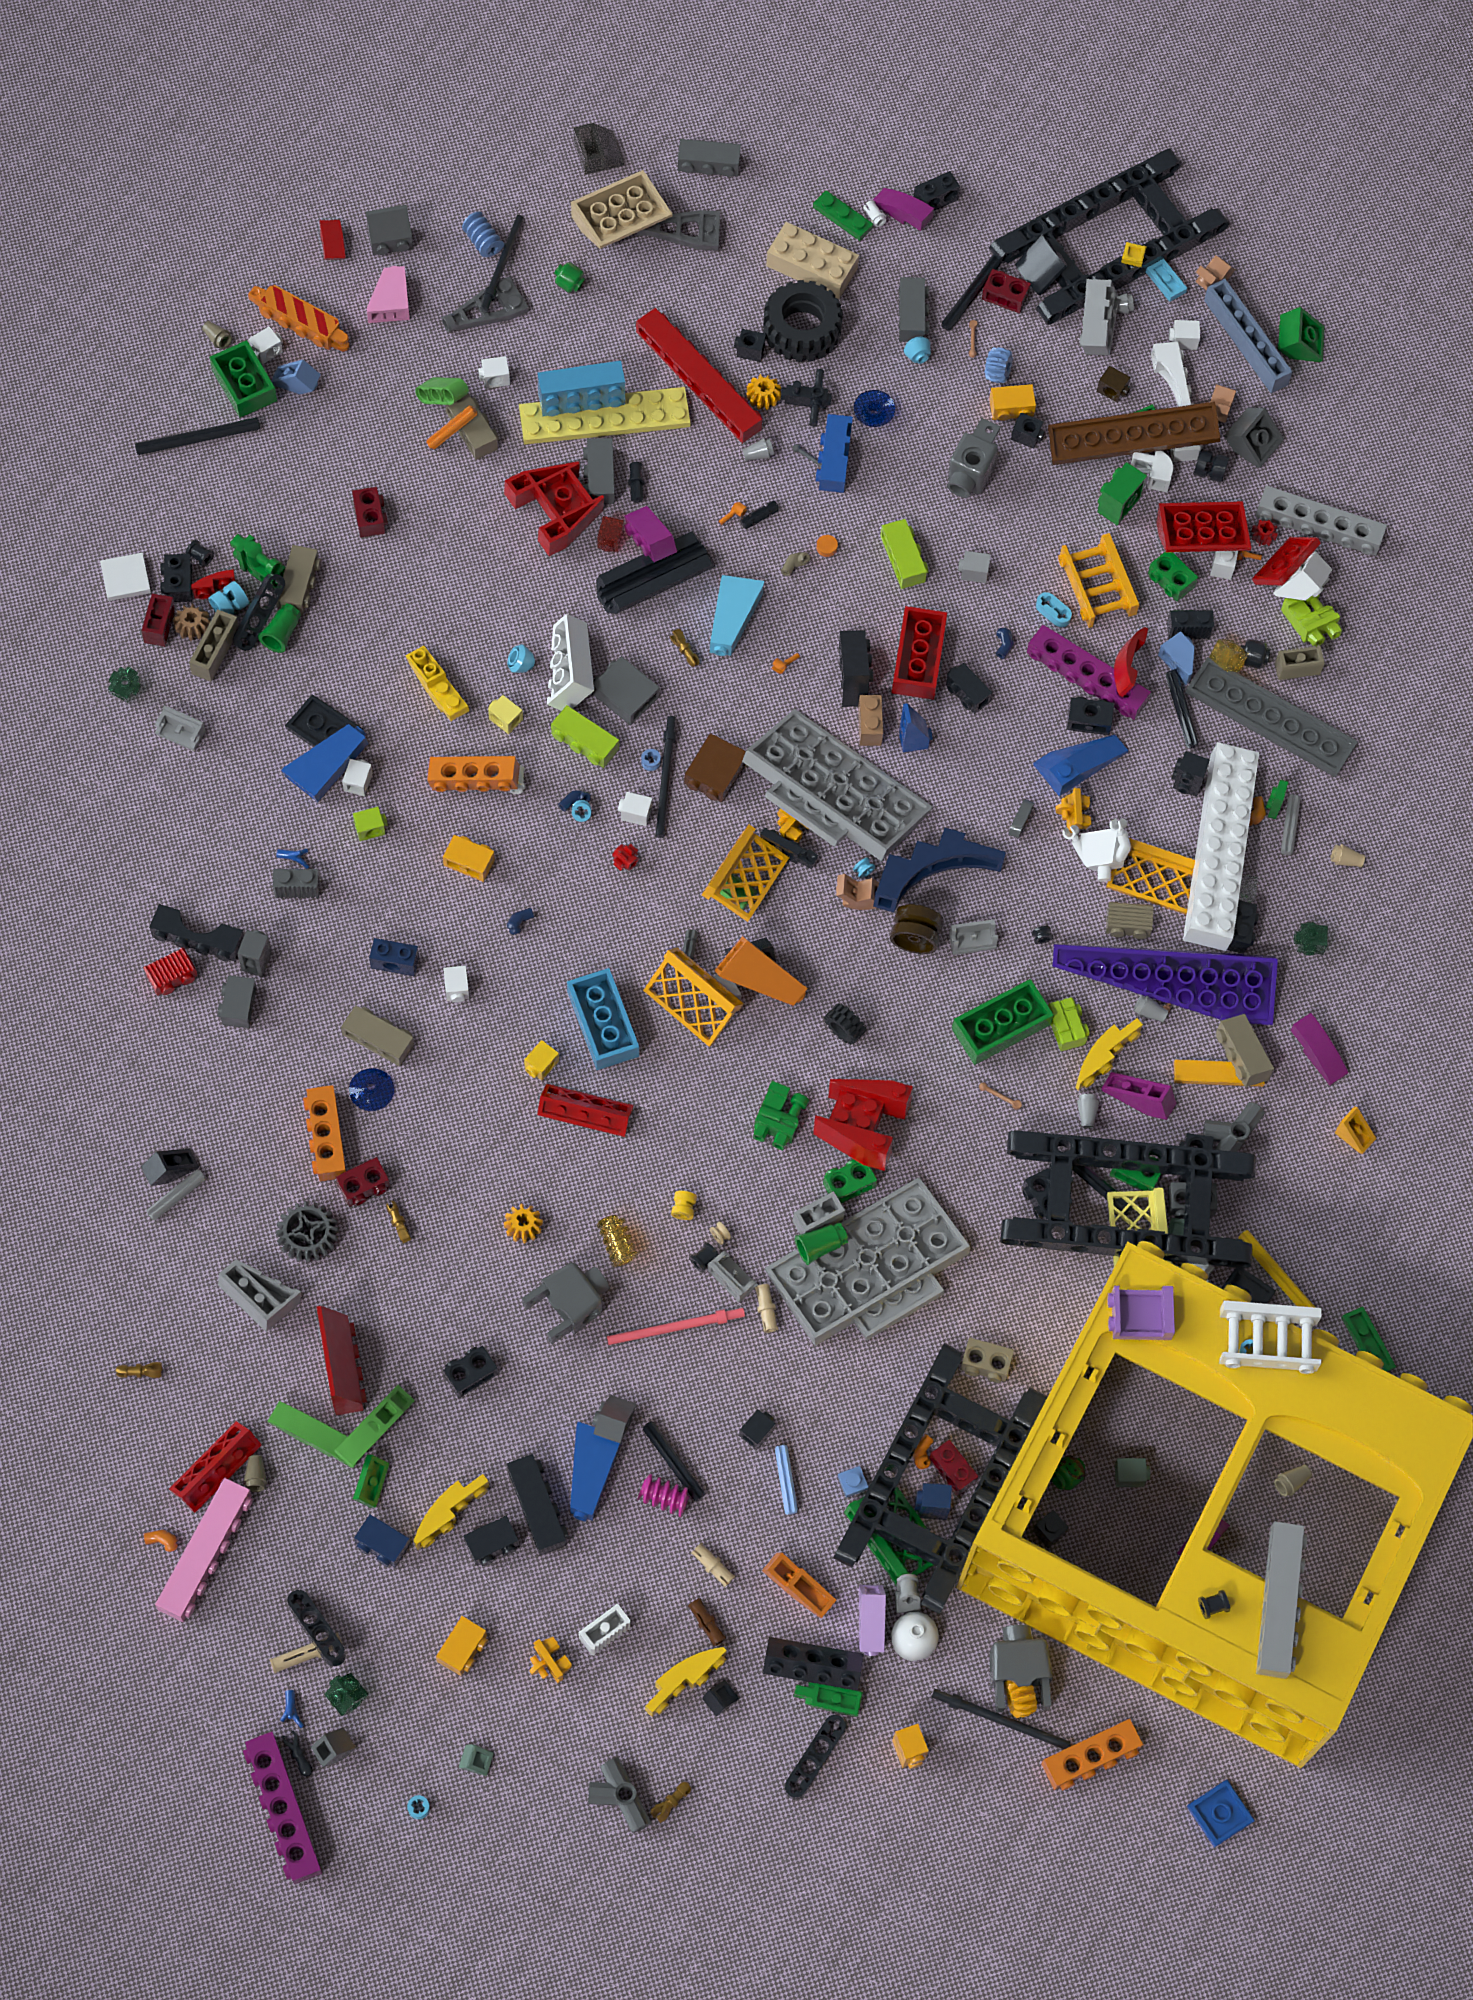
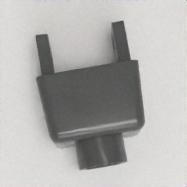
M981 418L972 435L969 433L963 434L950 459L947 488L953 494L961 498H968L971 492L977 495L983 492L999 458L1000 451H998V445L993 442L1001 426ZM991 429L993 432L987 433L985 430Z
M569 1263L541 1279L539 1287L522 1297V1304L528 1310L547 1297L549 1303L558 1312L564 1322L547 1332L548 1341L552 1345L570 1332L575 1335L602 1313V1298L600 1295L608 1291L610 1287L597 1267L594 1266L583 1273L576 1263Z
M1011 1625L1002 1628L1003 1641H996L992 1645L989 1654L990 1688H994L996 1713H1003L1006 1708L1004 1682L1006 1680L1014 1682L1018 1687L1039 1686L1042 1711L1049 1710L1051 1707L1050 1683L1053 1679L1046 1640L1032 1639L1031 1626Z

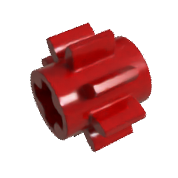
M1259 520L1257 526L1253 525L1251 532L1254 533L1252 540H1256L1259 546L1266 544L1270 546L1271 541H1276L1278 534L1275 533L1277 526H1274L1270 520Z
M624 844L619 845L612 854V857H614L613 865L620 871L623 868L630 871L639 862L637 857L638 849L632 844L628 846Z

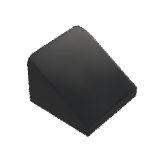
M726 1680L709 1689L702 1697L715 1716L723 1713L740 1699Z

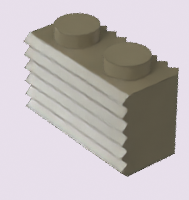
M1318 645L1317 647L1309 646V648L1305 647L1304 649L1301 647L1300 649L1296 648V650H1280L1274 664L1278 680L1321 675L1324 667L1321 647Z
M1108 903L1106 916L1107 934H1111L1114 937L1129 935L1136 939L1150 937L1153 925L1152 905Z

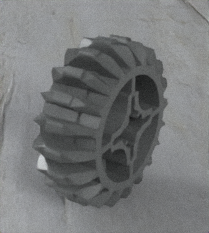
M307 1201L304 1202V1207H300L299 1203H296V1209L292 1210V1208L288 1207L287 1212L289 1215L281 1214L282 1221L277 1222V1227L279 1228L276 1231V1236L279 1237L277 1240L278 1245L282 1246L283 1253L289 1252L288 1256L290 1259L297 1255L296 1259L299 1263L303 1257L306 1258L307 1263H310V1257H315V1260L319 1261V1254L326 1257L328 1255L326 1249L333 1250L334 1245L331 1242H337L338 1240L335 1235L339 1233L338 1227H335L337 1220L332 1218L333 1214L331 1211L326 1212L324 1205L318 1209L317 1202H314L311 1207H309ZM306 1217H313L321 1222H311ZM299 1220V1226L292 1230V1233H289L291 1226ZM304 1224L306 1228L310 1231L311 1240L309 1239L308 1235H305ZM326 1230L322 1240L315 1244V1238L321 1235L322 1231ZM293 1242H304L309 1247H301L294 1244Z

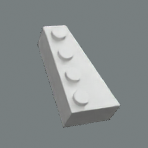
M566 614L553 625L551 650L555 654L550 661V669H553V679L549 680L548 688L552 689L551 697L547 698V705L561 711L566 705L573 709L594 691L587 623Z

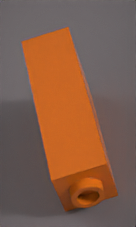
M743 936L714 970L723 979L792 1006L796 1002L802 1001L806 995L805 991L808 989Z

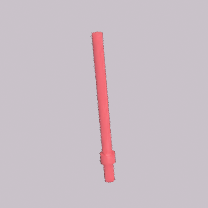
M739 1308L730 1311L723 1309L715 1311V1314L607 1336L608 1345L713 1323H718V1325L727 1323V1320L745 1317L744 1309Z

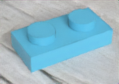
M1164 259L1147 267L1146 273L1169 302L1187 292V287Z

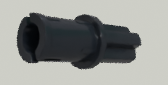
M631 462L629 465L630 479L628 480V485L630 486L631 501L634 503L643 501V485L645 480L642 478L643 464L641 462Z

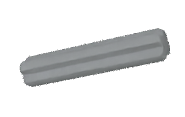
M1291 794L1288 798L1281 845V854L1290 856L1293 853L1301 800L1299 795Z
M199 1169L194 1171L146 1211L148 1216L152 1220L158 1219L206 1179L205 1175Z

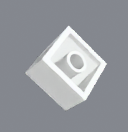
M1315 551L1283 586H1277L1274 595L1299 600H1307L1311 596L1316 597L1323 591L1324 588L1322 586L1329 581L1330 578L1328 576L1332 568Z

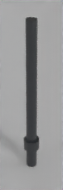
M517 215L490 284L485 288L483 293L484 299L480 307L482 312H488L491 302L495 300L497 286L524 220V217L521 215Z
M675 716L667 717L666 731L663 733L665 745L655 833L657 838H663L665 831L672 752L677 734L675 732Z
M934 1688L931 1698L949 1704L948 1707L955 1710L960 1708L1062 1749L1069 1748L1071 1741L963 1700L962 1696L955 1693L951 1695Z

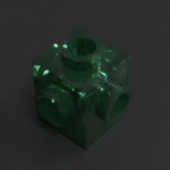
M120 667L118 671L114 670L108 681L111 683L108 693L129 703L132 695L137 696L142 686L140 684V677L137 676L138 672L130 667H126V669Z
M1314 922L1301 923L1299 930L1294 932V944H1297V952L1307 956L1324 954L1327 948L1328 926L1317 925Z
M351 1672L343 1677L338 1675L329 1682L330 1688L324 1694L341 1716L357 1709L369 1695Z

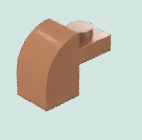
M1215 255L1206 268L1202 266L1198 268L1196 273L1200 276L1195 282L1207 290L1208 286L1223 279L1227 281L1236 269Z
M1216 384L1210 402H1215L1218 421L1226 423L1236 390Z
M841 874L837 877L836 896L843 899V906L857 910L875 909L876 907H873L880 882L873 878L858 882L846 874Z

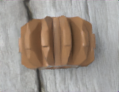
M192 603L190 608H187L183 605V611L177 610V617L173 619L175 631L180 633L182 639L189 637V640L192 642L193 638L197 637L200 640L201 634L205 633L210 624L209 614L207 611H204L202 606L195 608V605Z

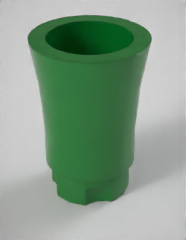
M286 603V605H282L267 627L258 635L259 641L269 650L283 653L301 617L300 611L291 604Z
M836 1223L833 1226L828 1225L815 1231L795 1235V1243L802 1260L806 1265H809L818 1258L847 1244L848 1236L842 1224Z

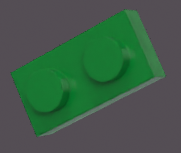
M1280 780L1278 786H1273L1266 805V808L1270 809L1268 813L1269 818H1277L1286 793L1287 781Z
M366 1455L353 1500L369 1508H376L390 1463L374 1455Z

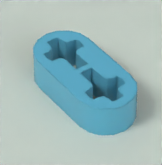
M1048 592L1041 593L1037 597L1036 609L1057 627L1069 625L1072 612L1065 604ZM1042 601H1043V602H1047V601L1050 602L1049 605H1048V604H1045L1044 606L1042 605ZM1058 614H1059V615H1063V614L1066 615L1065 618H1063V617L1060 618V619L1058 618Z

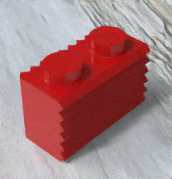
M184 947L143 967L145 975L157 996L161 994L168 995L175 990V987L181 984L188 985L198 976L196 968Z

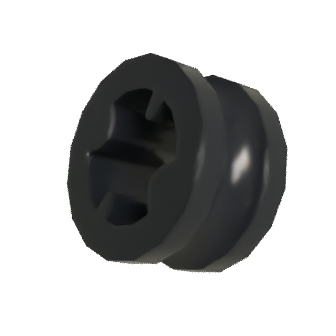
M1040 926L1031 932L1032 936L1035 937V944H1044L1053 939V934L1050 933V926Z

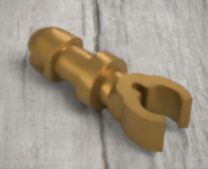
M676 629L672 631L673 635L670 636V639L679 647L680 653L686 656L688 664L691 667L699 665L700 660L696 653L692 652L690 643H686L682 630Z
M391 1200L393 1207L390 1208L389 1204L386 1203V1209L388 1214L391 1215L392 1226L396 1227L398 1236L404 1244L410 1241L411 1237L404 1224V1216H401L397 1203Z
M152 1362L145 1366H142V1364H136V1366L119 1365L115 1369L116 1375L120 1378L134 1375L137 1378H142V1375L150 1378L162 1377L161 1371L163 1370L161 1362Z
M681 1782L672 1795L668 1794L665 1797V1802L655 1805L650 1812L653 1818L657 1816L660 1823L664 1822L668 1818L671 1808H676L679 1805L678 1801L683 1797L685 1798L691 1792L689 1783Z

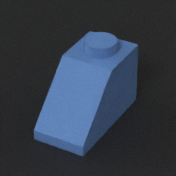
M302 359L278 366L271 382L274 386L301 395L312 392L317 388L321 374Z
M1180 631L1161 645L1158 656L1171 670H1176L1179 679L1187 685L1192 676L1194 645L1192 640L1187 636L1185 637Z

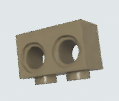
M969 1337L960 1370L965 1371V1374L970 1376H985L991 1382H1005L1014 1350ZM978 1355L981 1361L974 1363L970 1360L969 1356ZM999 1361L1004 1367L996 1369L993 1367L992 1362Z

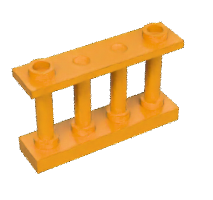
M1110 533L1101 536L1100 544L1097 547L1069 554L1067 546H1062L1060 555H1058V561L1060 566L1064 567L1081 608V618L1083 621H1086L1088 628L1093 627L1095 616L1118 609L1126 610L1128 617L1137 615L1139 602ZM1097 555L1104 556L1106 562L1104 565L1079 572L1076 571L1073 563ZM1104 573L1112 575L1113 582L1084 590L1080 581ZM1114 590L1119 592L1121 597L1119 601L1094 608L1091 607L1088 600L1089 597Z

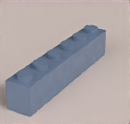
M1226 279L1208 286L1204 299L1205 303L1269 392L1273 393L1288 386L1292 370Z

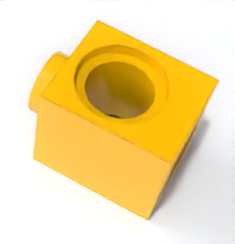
M541 1040L524 1059L525 1071L531 1077H538L540 1080H543L559 1062V1053Z

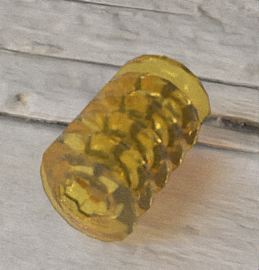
M617 1215L607 1216L597 1223V1228L601 1229L600 1236L604 1237L603 1244L607 1246L606 1252L610 1254L609 1260L613 1262L612 1267L625 1265L638 1256V1251H630L635 1247V1243H627L632 1239V1235H624L629 1230V1227H621L626 1222V1219H618Z

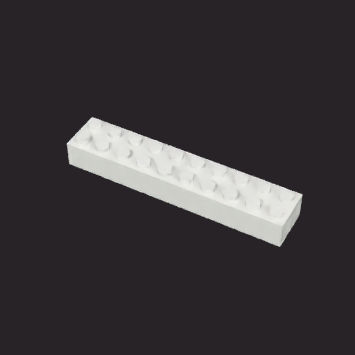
M1217 742L1210 755L1183 941L1226 951L1233 940L1259 752Z

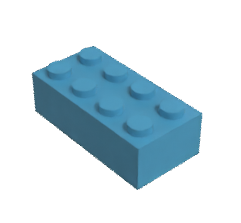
M621 361L537 372L538 396L542 417L625 405V378Z
M610 968L567 981V993L596 1070L639 1057V1045Z

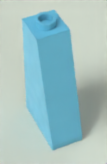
M722 575L710 641V653L718 656L732 655L763 596L764 581Z

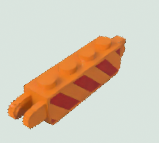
M276 285L269 286L267 290L254 286L248 293L249 300L259 306V311L265 318L273 319L283 328L295 331L302 338L306 337L318 347H324L328 350L333 347L342 352L349 350V337L346 332L344 333V331L340 330L338 319Z

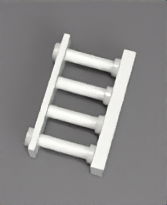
M1223 1301L1220 1307V1318H1227L1229 1321L1228 1352L1222 1353L1219 1364H1225L1228 1368L1251 1366L1299 1370L1302 1374L1317 1372L1321 1365V1359H1312V1327L1317 1325L1321 1319V1308ZM1241 1319L1251 1320L1253 1323V1354L1238 1353L1239 1321ZM1266 1321L1275 1322L1278 1325L1277 1356L1263 1355V1323ZM1290 1323L1302 1326V1358L1287 1357V1325Z

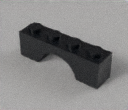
M161 904L158 905L149 926L151 935L158 941L165 942L167 940L180 948L189 947L195 949L196 952L202 955H215L218 959L225 962L229 960L236 962L237 953L244 938L242 929L223 923L208 933L192 932L183 925L180 910Z

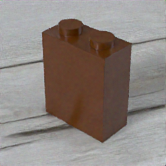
M710 733L685 772L684 784L693 791L698 790L704 793L710 800H717L723 803L746 765L742 762L746 751Z

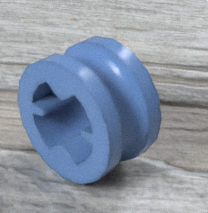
M655 749L645 750L641 756L642 767L647 771H654L659 768L661 763L660 753ZM648 757H653L654 763H649Z

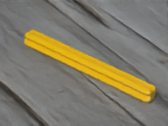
M1246 1230L1239 1235L1238 1239L1252 1244V1256L1296 1306L1316 1308L1250 1231Z

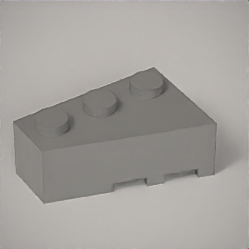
M1087 279L1083 333L1080 335V347L1083 348L1086 355H1110L1119 302L1111 280Z
M233 1261L219 1273L218 1286L266 1332L300 1304L301 1291L293 1290L283 1285L281 1281L273 1280L263 1275L261 1271L241 1261Z

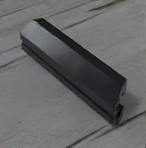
M691 531L674 539L677 552L653 562L649 556L642 554L600 574L596 580L597 598L602 603L606 613L618 614L716 567L714 560L696 534Z

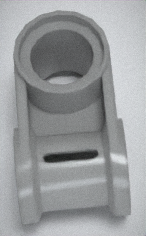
M904 1574L898 1577L895 1591L896 1613L921 1611L918 1576Z

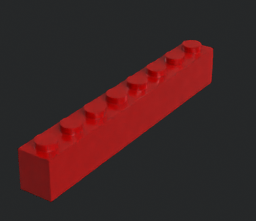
M654 308L636 320V333L742 444L762 430L761 414L757 410H753L746 398L740 396L735 391L734 386L722 378L720 371L709 364L705 355H700L695 349L694 344L682 336L679 328L674 327L663 312L660 313Z

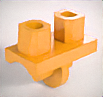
M1074 788L1073 793L1066 795L1065 798L1061 799V804L1056 805L1055 811L1057 814L1062 815V820H1066V826L1070 833H1073L1070 829L1072 825L1078 826L1079 829H1087L1091 825L1090 815L1082 814V810L1089 808L1090 797L1082 795L1081 789Z
M780 808L777 812L780 818L777 824L782 826L779 829L781 837L798 843L803 836V832L797 827L802 823Z
M553 1636L542 1642L540 1639L533 1643L535 1645L534 1649L542 1661H539L536 1655L531 1657L530 1660L534 1666L529 1672L531 1675L539 1673L542 1679H545L549 1676L545 1670L547 1667L558 1684L564 1680L563 1675L572 1668L571 1662L566 1655L554 1662L550 1655L559 1650L560 1646Z

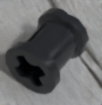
M196 539L188 545L185 551L186 554L190 553L191 557L196 559L202 567H206L214 557V551L211 549L207 550Z
M705 1242L699 1252L689 1256V1260L698 1271L703 1273L708 1263L719 1254L711 1244Z
M1220 1590L1218 1594L1207 1598L1203 1596L1198 1598L1199 1607L1205 1619H1209L1211 1615L1222 1611L1230 1612L1229 1600L1224 1590Z

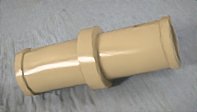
M758 1285L755 1287L759 1303L757 1310L758 1313H761L764 1333L774 1332L778 1330L774 1312L776 1306L772 1303L770 1285Z
M700 1543L691 1552L706 1567L705 1571L707 1573L711 1572L724 1587L735 1578V1575L720 1562L721 1559L715 1557L703 1543Z

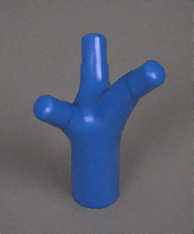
M308 849L299 851L277 850V858L296 861L306 869L310 867L301 858V855L308 853Z
M287 1690L285 1691L286 1707L280 1721L284 1722L287 1717L289 1719L293 1718L295 1723L300 1728H303L304 1724L300 1721L296 1710L295 1691Z

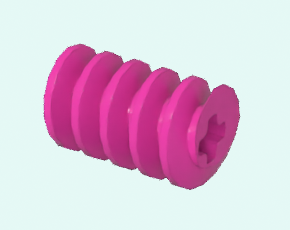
M650 1473L643 1482L637 1501L642 1496L644 1504H647L652 1499V1507L655 1508L661 1503L662 1511H665L670 1506V1514H674L678 1509V1516L681 1518L690 1496L687 1495V1487L679 1492V1484H676L671 1489L669 1480L664 1485H661V1477L652 1482V1474Z

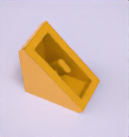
M1355 1106L1342 1119L1335 1131L1336 1135L1360 1154H1363L1376 1140L1360 1110Z

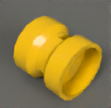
M676 1191L674 1194L675 1206L672 1207L671 1216L680 1220H692L694 1217L693 1205L696 1204L697 1195L689 1191Z

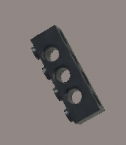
M769 1637L762 1674L858 1691L864 1654Z

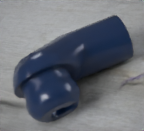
M1006 627L999 628L996 632V636L1002 642L996 651V655L1000 659H1005L1014 646L1012 632Z
M573 790L558 803V807L565 812L578 800H585L589 803L591 795L586 791Z
M531 908L515 912L511 915L507 922V929H509L511 935L521 932L519 925L523 921L534 918Z

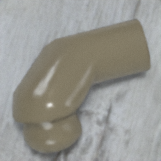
M806 552L790 554L781 569V573L785 576H790L794 568L804 566L810 561L809 554Z

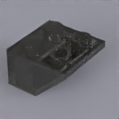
M594 123L573 128L574 144L585 175L624 166L613 130Z

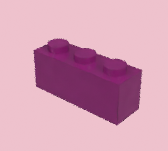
M648 506L624 515L626 520L624 528L627 535L633 537L635 544L641 546L644 555L649 556L653 562L677 552L673 535Z

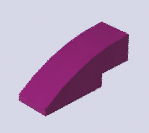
M883 188L873 199L880 210L904 225L907 222L919 231L933 218V207L897 190Z
M1309 1013L1293 1024L1290 1031L1304 1047L1303 1053L1330 1086L1348 1074L1335 1046L1312 1013Z

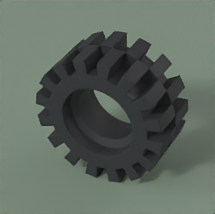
M837 1003L824 1016L825 1023L829 1025L828 1028L840 1040L843 1039L846 1044L854 1045L866 1032V1027L863 1026L864 1023L860 1021V1018L853 1011H850L847 1006L844 1007L843 1004Z

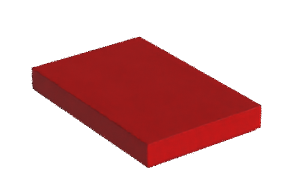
M1289 537L1254 575L1252 581L1255 585L1283 586L1321 542L1316 537Z

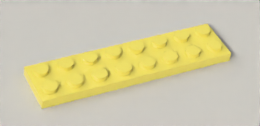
M685 387L625 393V405L605 407L598 410H584L573 414L564 413L557 416L542 417L540 402L519 404L524 445L690 427Z

